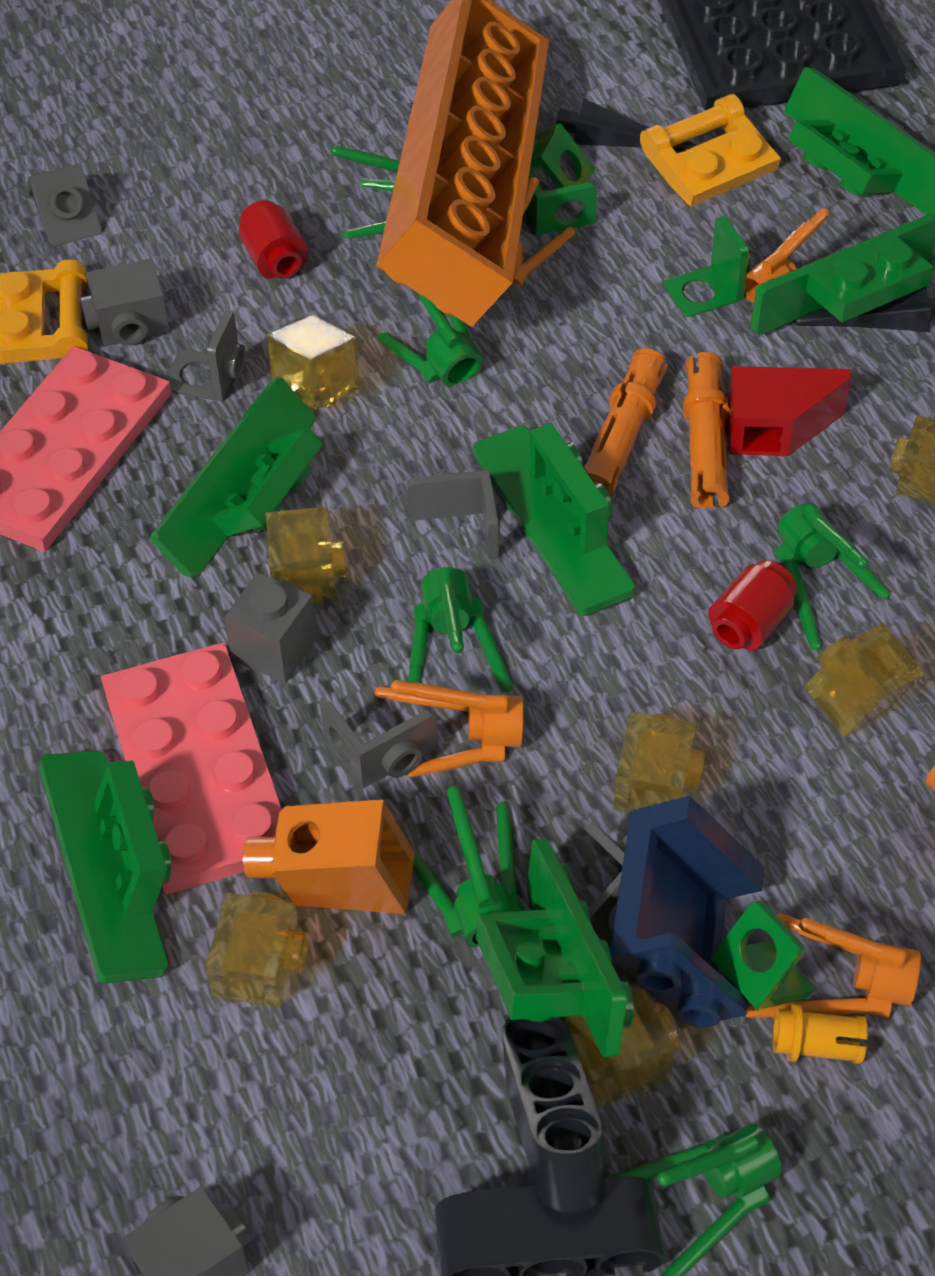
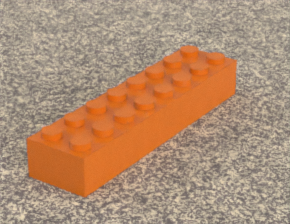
M451 0L430 26L376 266L386 272L394 282L410 287L432 301L443 313L455 316L471 327L513 283L549 46L547 38L493 0Z

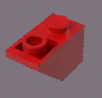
M732 366L728 397L730 406L728 416L730 455L790 456L845 414L851 381V369Z

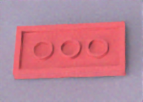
M72 346L0 431V534L46 552L172 394L170 381Z
M225 642L102 675L103 688L125 761L134 760L141 786L150 789L154 801L153 825L158 841H165L170 851L171 875L169 881L162 884L164 894L168 895L244 872L243 849L246 839L248 837H275L278 816L282 809Z

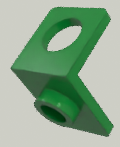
M561 123L535 134L531 168L540 165L557 188L588 182L594 172V166ZM562 153L567 154L575 165L576 177L574 181L569 180L562 172L560 166V156Z
M531 165L528 180L531 177H536L531 168ZM593 182L542 191L540 185H538L524 214H527L536 236L562 231L568 227L576 228L595 224L597 188ZM569 200H580L583 202L581 212L574 218L559 220L555 217L556 210L564 202Z
M725 215L715 218L711 266L676 276L663 282L664 288L685 317H693L744 300L746 273L751 269L749 249ZM701 281L710 284L715 290V295L706 302H693L684 297L682 289L690 282Z
M755 901L749 904L710 958L756 1010L803 1000L814 991V987L795 967L805 953L803 943L763 901ZM762 929L772 937L775 945L769 941L746 945L753 930Z

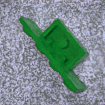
M804 68L785 108V113L796 121L788 140L804 151L803 158L813 166L830 170L840 177V185L854 195L868 197L869 194L895 192L925 215L932 214L935 217V153L815 68Z
M932 214L925 215L760 284L755 291L750 328L756 334L762 335L795 321L807 313L823 308L843 323L930 285L934 266L926 260L932 257L934 248L935 217Z
M281 377L275 378L267 384L150 536L151 541L184 576H198L228 536L251 529L259 532L271 525L282 511V507L279 505L288 491L300 485L312 470L309 463L323 445L309 428L314 422L315 416Z
M552 422L532 429L530 432L525 426H518L473 444L474 457L483 470H489L491 483L579 615L587 616L633 597L634 583L607 546L608 518L613 516L610 496L601 483L594 484L584 470L583 460L577 447L572 442L566 443Z
M101 751L43 755L39 763V771L97 980L100 983L108 984L163 977L168 967V962L152 911L162 884L170 879L171 855L165 841H158L153 825L154 801L150 789L141 786L134 760L107 762L105 754Z
M533 839L526 888L532 910L478 913L476 939L511 1020L547 1021L554 1017L583 1015L602 1057L619 1056L623 1028L631 1026L634 1015L633 996L630 986L627 982L619 980L611 964V954L607 942L598 939L591 925L587 903L584 900H578L571 886L570 873L566 863H559L548 839Z

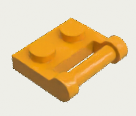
M734 94L716 100L714 107L664 128L660 125H655L643 130L640 134L641 147L647 158L672 189L690 207L777 170L781 160L745 116L743 105ZM719 127H722L726 132L724 135L679 154L672 149V147Z
M66 259L59 262L54 269L0 273V364L63 358L72 346L88 351V335L82 329V304L80 299L82 297V290H85L87 287V268L82 262L75 259ZM60 292V328L56 330L54 335H45V293Z

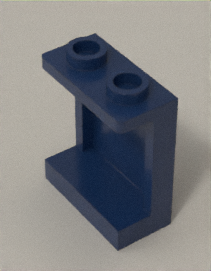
M690 795L630 811L610 954L611 961L634 979L641 988L648 991L675 1014L681 1022L693 1027L706 1028L717 1025L721 1020L747 1015L748 1000L718 973L719 968L710 958L722 943L726 899L762 891L764 866Z

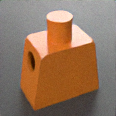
M384 800L286 806L279 812L275 837H248L246 839L243 849V868L247 878L276 879L296 906L406 914L411 890L415 852Z

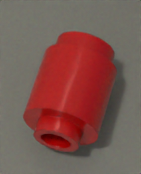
M260 200L250 204L241 213L239 218V237L263 277L267 279L276 277L288 278L296 274L304 266L309 254L308 246L288 212L282 206L276 205L269 200Z
M768 560L745 567L709 608L708 617L715 637L723 645L731 649L757 650L794 606L797 585L792 575L783 566Z

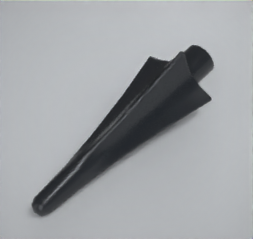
M585 98L583 99L580 113L560 108L556 120V125L561 123L567 132L575 133L574 142L577 145L642 148L640 134L643 130L650 128L618 115ZM685 141L672 147V149L676 152H684L698 145Z
M926 286L843 323L826 309L807 313L793 322L797 326L862 327L930 332V320H935V297L928 298Z

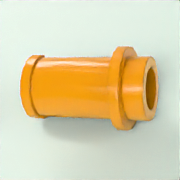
M793 1003L790 1010L777 1009L772 1036L773 1052L787 1054L788 1062H797L799 1056L852 1061L855 1064H862L866 1053V1046H861L860 1042L838 1040L836 1038L840 1036L867 1040V1020L861 1016L854 1018L803 1012L801 1004Z

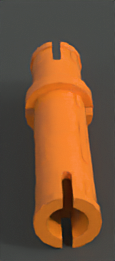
M642 348L634 352L625 378L611 392L609 398L610 411L584 466V470L594 484L601 483L606 488L610 498L615 492L619 476L625 467L644 421L652 417L657 404L655 393L668 368V363H662L665 357L653 349Z
M699 352L697 353L699 371L696 370V359L693 355L686 361L688 395L683 400V416L685 419L688 418L690 433V502L695 508H715V492L718 493V504L724 508L729 503L725 421L729 416L730 406L728 397L724 398L723 361L715 353Z

